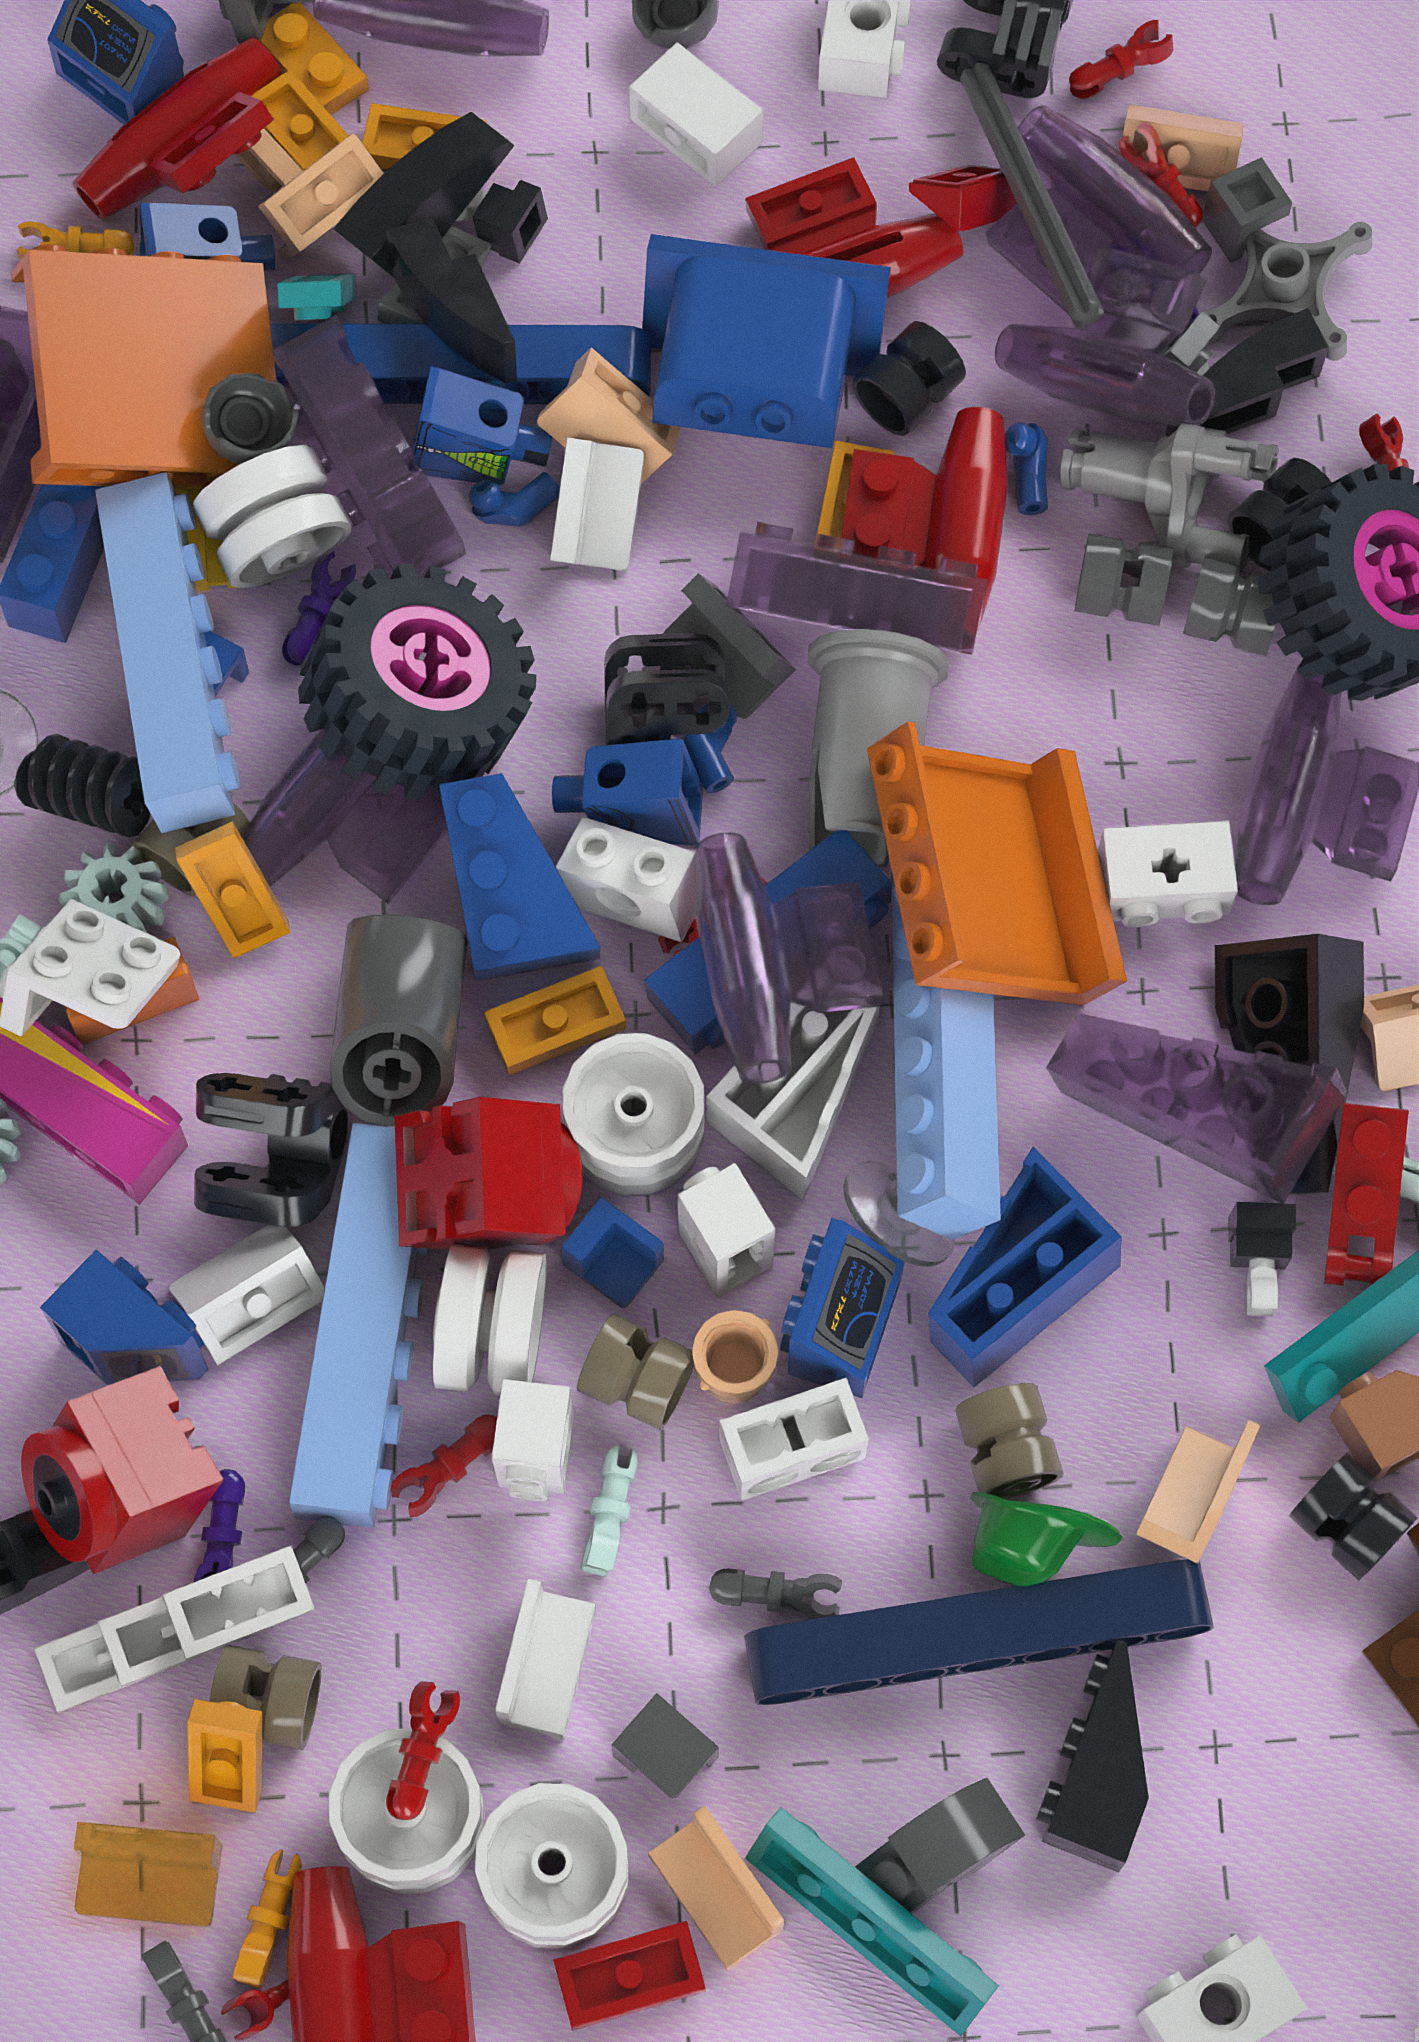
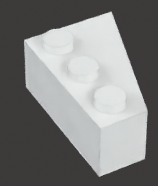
M832 957L706 1096L705 1121L803 1201L877 1025L881 1002L880 995Z

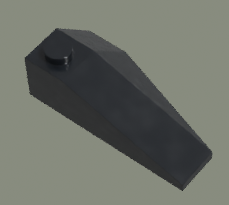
M1309 934L1215 945V1010L1220 1028L1228 1029L1237 1058L1236 1061L1231 1063L1236 1083L1244 1084L1252 1111L1248 1126L1268 1195L1329 1192L1340 1135L1343 1103H1346L1364 1009L1363 941L1324 934Z

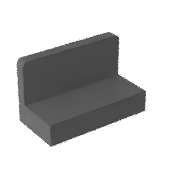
M698 573L681 590L692 604L663 634L698 633L708 635L717 641L722 648L726 669L724 681L728 687L730 703L735 707L739 718L747 719L796 669L717 585ZM703 654L691 655L689 665L692 669H703L705 665H708L705 664Z

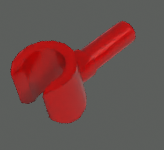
M288 1979L264 1992L255 1989L245 1991L229 2000L222 2007L221 2015L238 2006L246 2008L250 2013V2027L236 2035L235 2039L244 2040L266 2029L272 2023L274 2010L282 2006V2003L289 1999Z

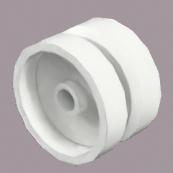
M299 445L264 453L216 478L193 501L194 512L206 536L223 541L217 550V557L231 586L237 588L255 587L286 577L316 562L318 558L330 553L342 544L351 533V522L339 498L331 494L322 493L327 485V474L314 448Z
M647 1033L616 1034L591 1045L573 1063L563 1086L564 1125L569 1129L574 1141L577 1143L581 1156L582 1173L596 1186L620 1195H650L676 1184L694 1166L704 1142V1084L693 1061L672 1042Z
M453 1243L451 1245L445 1264L442 1284L438 1292L434 1317L433 1383L435 1388L469 1392L479 1379L484 1352H489L488 1382L494 1395H501L503 1379L533 1382L545 1301L547 1264L545 1253L512 1250L502 1262L497 1289H492L493 1261L487 1247Z
M411 1728L388 1729L360 1742L340 1763L329 1790V1823L348 1863L370 1884L396 1894L428 1893L454 1881L475 1858L476 1842L485 1825L484 1799L469 1761L443 1737L438 1739L436 1747L442 1749L439 1763H431L424 1786L429 1791L420 1815L412 1820H400L390 1815L386 1807V1796L391 1780L398 1779L404 1755L398 1751L402 1738H410Z
M538 1783L512 1793L489 1814L476 1842L475 1875L490 1915L511 1937L535 1948L568 1949L595 1938L616 1918L628 1891V1848L617 1818L597 1796L570 1784ZM551 1854L557 1862L566 1860L563 1871L555 1876L544 1874L540 1862L544 1856Z

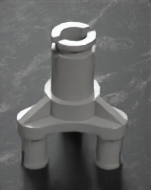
M1181 423L1171 436H1162L1157 444L1101 433H1093L1092 436H1087L1085 430L1073 429L1071 431L1068 441L1070 445H1075V452L1064 448L1060 471L1062 488L1073 490L1076 486H1079L1086 493L1144 503L1159 546L1174 548L1172 565L1188 568L1191 563L1202 565L1205 557L1237 566L1239 573L1244 571L1250 550V535H1238L1199 527L1197 516L1211 478L1217 479L1220 474L1239 477L1247 481L1251 479L1259 480L1264 483L1276 471L1278 458H1273V456L1277 457L1279 453L1278 445L1259 444L1258 441L1254 440L1245 441L1229 438L1226 431Z

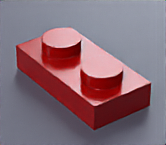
M687 1921L553 1959L572 2031L706 1992Z

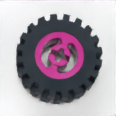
M1374 464L1364 470L1359 468L1298 499L1282 510L1285 515L1274 520L1268 529L1267 534L1275 540L1261 547L1259 562L1271 566V571L1258 577L1259 594H1272L1274 603L1273 606L1263 610L1268 627L1280 622L1286 634L1285 637L1276 643L1285 656L1296 651L1301 655L1303 660L1296 670L1307 680L1323 674L1324 679L1321 689L1332 695L1348 690V700L1363 701L1372 696L1376 700L1419 683V482L1413 484L1414 470L1399 466L1389 472L1387 464ZM1367 544L1380 549L1365 557ZM1403 600L1400 614L1388 608Z
M397 564L390 579L383 567L368 571L362 584L357 579H354L344 588L339 600L335 599L303 661L300 675L305 677L298 688L299 704H310L303 718L309 733L322 729L325 731V735L318 747L327 758L331 759L340 752L348 759L342 772L357 781L362 771H365L376 777L372 790L386 795L390 793L394 784L403 785L404 799L421 801L428 788L432 786L438 800L441 799L439 784L483 777L485 772L489 774L497 764L532 704L529 699L536 689L537 675L527 672L535 659L531 646L516 647L524 631L516 618L505 623L498 618L504 604L493 594L482 602L472 595L477 583L464 576L461 577L458 585L454 586L444 582L446 569L430 566L423 578L416 577L414 564ZM422 652L426 653L423 661L418 660ZM421 686L426 687L422 695L417 694Z

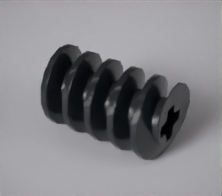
M53 734L44 738L38 744L35 751H31L26 755L17 769L14 780L16 795L22 804L36 810L40 809L53 815H59L63 818L98 827L128 838L140 835L150 819L151 813L144 802L138 757L132 756L128 758L127 755L113 750L109 752L107 749L97 745L89 746L80 740L74 739L70 741L65 736Z

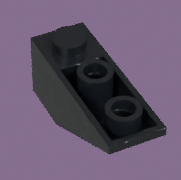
M1117 1640L1109 1658L1096 1654L1083 1689L1084 1693L1094 1696V1700L1086 1721L1076 1717L1072 1719L1060 1752V1756L1071 1759V1763L1063 1784L1050 1780L1036 1819L1048 1824L1042 1839L1043 1843L1119 1873L1127 1861L1149 1795L1127 1643Z

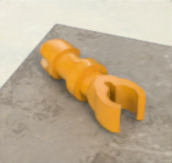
M32 221L23 222L17 226L23 238L31 235L38 236L43 240L40 245H61L67 249V252L91 253L102 248H118L124 250L126 255L133 256L135 251L132 236L123 230L105 229L104 233H85L82 231L81 226H69L68 232H60L57 229L48 228L43 223ZM21 246L16 249L19 259L23 258L28 249H24Z
M283 1849L276 1851L268 1862L263 1877L265 1885L258 1906H250L246 1920L252 1922V1925L240 1950L232 1976L235 1982L262 1989L278 1931H286L290 1917L284 1915L293 1890L294 1873L302 1869V1860L296 1853L292 1859L288 1874L286 1876L277 1875L282 1862Z

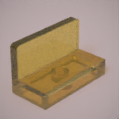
M77 1822L73 1850L82 1858L74 1909L79 1915L209 1927L213 1921L223 1844L215 1835Z

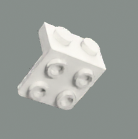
M70 899L51 922L40 930L34 941L16 961L12 962L5 970L0 980V998L3 999L0 1027L22 1037L50 1003L55 1001L112 1028H125L177 968L180 951L167 942Z

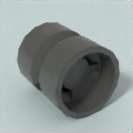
M1089 533L1074 611L1108 617L1116 609L1122 611L1126 621L1159 626L1168 588L1174 548L1140 542L1133 550H1128L1122 539ZM1122 573L1139 578L1138 585L1120 586Z
M1204 557L1183 634L1214 642L1218 641L1224 634L1230 635L1233 648L1267 656L1276 624L1268 627L1263 610L1274 605L1272 594H1259L1258 577L1265 573L1254 571L1246 579L1240 578L1237 566Z

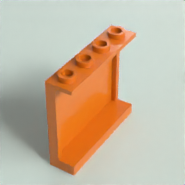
M46 244L29 249L11 272L12 282L25 283L42 447L30 460L32 483L112 486L167 472L174 488L204 489L216 478L238 466L219 456L210 446L202 429L201 411L210 388L229 374L254 373L263 376L266 380L277 382L263 263L241 262V259L234 255H218L207 260L184 259L181 253L173 251L158 252L150 256L126 255L124 250L118 248H102L91 253L67 252V249L61 245Z
M909 721L866 748L915 985L1086 1005L1127 982L1075 751L1056 748L1032 764L923 746L919 744L915 722Z

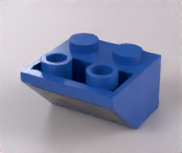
M64 0L47 39L55 71L123 125L184 77L182 68L184 61L179 53L175 35L177 31L176 25L167 12L158 5L151 4L148 6L141 0Z
M831 1217L825 1237L813 1234L801 1271L804 1273L800 1290L806 1292L805 1296L802 1298L792 1295L781 1327L783 1338L780 1351L789 1353L787 1374L822 1386L847 1378L853 1396L862 1398L902 1280L905 1260L845 1221Z
M96 1249L40 1306L60 1343L107 1385L161 1366L169 1381L198 1380L209 1370L200 1352V1349L205 1344L193 1331L197 1327L194 1321L169 1299L161 1306L158 1305L155 1297L145 1288L149 1284L148 1281L121 1256L112 1264Z

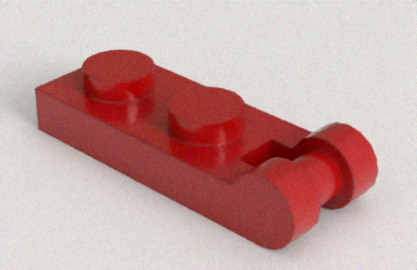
M1343 1103L1324 1284L1344 1286V1280L1367 1282L1371 1286L1393 1268L1408 1109ZM1349 1235L1375 1238L1373 1257L1347 1254Z

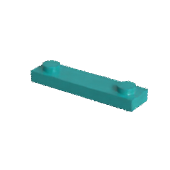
M356 273L296 275L277 283L279 308H294V320L332 318V312L344 311V305L357 298Z
M1419 1250L1264 1365L1283 1412L1296 1422H1301L1338 1394L1339 1390L1345 1385L1362 1376L1419 1333Z
M782 1807L766 1823L746 1855L745 1859L959 2036H962L999 1987L996 1982L983 1973L980 1966L974 1960L960 1954L822 1841L814 1829L795 1819Z

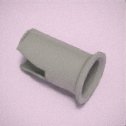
M871 629L839 630L819 636L809 644L808 665L821 676L809 775V851L834 831L847 830L878 867H885L888 865L889 855L866 748L907 721L915 722L919 744L925 745L931 688L938 686L947 679L949 658L940 648L922 639L897 632Z

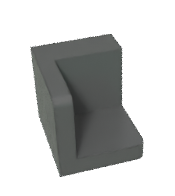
M1261 157L1210 182L1202 221L1230 262H1234L1243 257L1248 235L1289 216L1292 201Z
M658 1693L653 1696L611 1744L614 1758L630 1772L640 1771L672 1799L680 1795L705 1765L710 1768L719 1757V1747Z

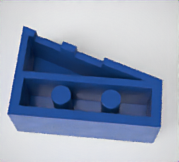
M500 773L439 784L475 982L599 959L601 951L599 943L504 775Z

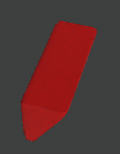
M964 165L913 179V182H909V192L947 224L961 232L1013 217L1017 212L1016 199L1001 168Z

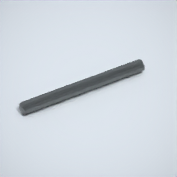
M977 62L973 68L963 70L960 81L1074 326L1086 328L1090 323L1099 322L1102 319L1104 310L989 65Z

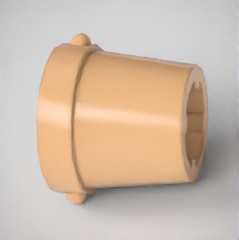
M731 1310L717 1313L704 1322L695 1335L692 1349V1361L695 1374L701 1381L699 1384L700 1388L703 1391L708 1390L718 1400L731 1404L747 1402L758 1395L760 1390L767 1386L774 1375L778 1359V1346L775 1334L770 1329V1321L768 1319H760L750 1312Z

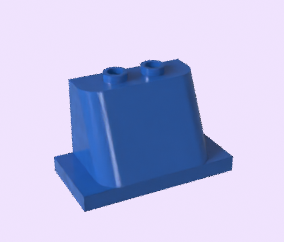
M651 234L647 247L642 329L650 334L651 348L662 349L654 394L652 423L833 448L847 375L856 376L881 352L891 267Z

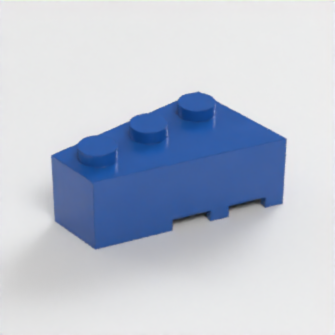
M1034 1146L1023 1161V1168L1005 1197L1001 1196L1000 1198L1001 1220L987 1225L975 1245L969 1247L928 1312L930 1342L973 1388L1121 1267L1122 1236Z

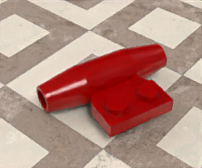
M251 37L191 70L112 136L73 181L77 194L99 219L104 220L163 186L183 194L187 191H195L202 188L215 177L217 173L215 168L232 154H240L253 147L262 136L260 131L274 120L262 100L251 96L281 76L282 73L278 63L259 40Z
M855 157L745 198L747 213L765 250L891 267L887 298L902 293L964 255L959 231L951 227L936 214L876 225L877 202Z
M968 407L960 410L956 415L937 475L915 462L912 457L854 449L836 569L897 577L899 574L923 568L926 634L931 641L942 646L966 647L975 642L996 578L1008 489L1003 416L992 409L984 407Z
M317 1867L294 1873L286 1959L292 2042H476L465 1923L453 1921L391 1930V1933L369 1947L349 1867Z

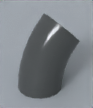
M368 915L355 918L347 924L330 1060L332 1088L341 1104L361 1120L381 1126H395L394 1116L419 1110L432 1111V1107L442 1106L448 1098L454 1083L460 1007L468 945L465 933L452 926L433 920L398 915Z

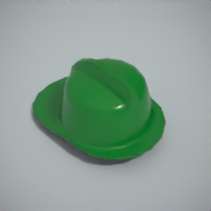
M973 1492L970 1496L973 1503L981 1508L974 1538L973 1567L983 1575L1011 1585L1027 1587L1049 1580L1058 1573L1076 1545L1109 1547L1117 1545L1122 1539L1119 1530L1108 1522L1073 1509L1047 1504L1009 1501L983 1492Z

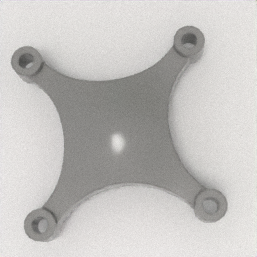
M1357 222L1351 225L1345 233L1330 240L1317 243L1287 242L1277 239L1261 229L1249 234L1245 245L1248 268L1242 284L1224 304L1214 310L1204 311L1207 316L1220 326L1209 343L1219 341L1223 336V331L1237 323L1253 320L1278 321L1309 308L1329 346L1326 358L1332 361L1342 359L1347 353V334L1343 329L1338 328L1329 317L1324 304V295L1331 277L1344 260L1353 254L1364 255L1371 250V226L1365 222Z

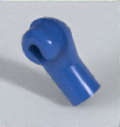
M1018 422L1011 425L1005 433L1006 450L1013 455L1018 511L1023 515H1037L1048 509L1046 486L1048 438L1037 424Z
M546 472L539 474L517 493L501 491L498 484L493 483L491 480H482L471 488L469 501L473 505L472 513L483 523L521 527L559 498L560 487Z
M708 704L702 706L698 712H707ZM732 704L729 718L722 727L706 734L685 735L684 743L698 777L707 793L719 792L734 781V776L721 754L732 732V727L737 722V712Z

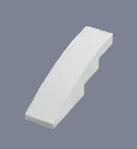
M288 1546L165 1593L163 1597L100 1620L96 1625L38 1646L34 1650L56 1711L60 1713L217 1651L226 1645L244 1640L311 1612L315 1608L292 1546Z

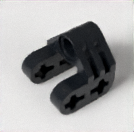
M963 0L967 5L976 10L1001 16L998 32L995 35L963 27L953 28L946 32L937 58V66L940 71L950 79L961 82L960 77L964 69L973 68L977 62H983L989 65L1001 93L1022 98H1035L1042 95L1046 90L1053 68L1057 40L1062 26L1068 18L1073 0Z
M683 633L628 635L612 642L606 650L604 657L606 745L671 740V735L706 734L722 727L729 718L731 704L728 687L724 681L726 671L722 648L717 641L705 634ZM703 654L705 664H708L703 669H689V666H686L690 664L691 655ZM641 656L642 663L646 667H643L641 671L628 672L625 666H628L629 657ZM709 695L712 702L708 703L707 712H695L692 701L696 697Z
M213 1073L198 1079L196 1083L195 1112L197 1118L204 1123L215 1126L268 1134L267 1154L269 1155V1163L265 1168L234 1162H212L200 1166L194 1174V1205L196 1208L211 1215L283 1227L302 1226L315 1220L330 1202L348 1132L347 1109L341 1104L331 1083L320 1082L316 1087L312 1086L309 1080L296 1078L291 1083L287 1082L284 1076L271 1074L268 1078H261L236 1073Z

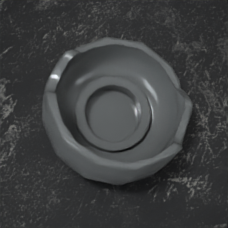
M632 0V16L636 27L647 40L663 49H670L676 42L685 49L695 45L707 37L717 21L719 0Z
M254 373L229 374L210 388L201 411L202 429L210 446L219 456L237 465L264 453L287 447L295 433L298 422V410L293 408L284 386L279 382L266 380L263 376Z

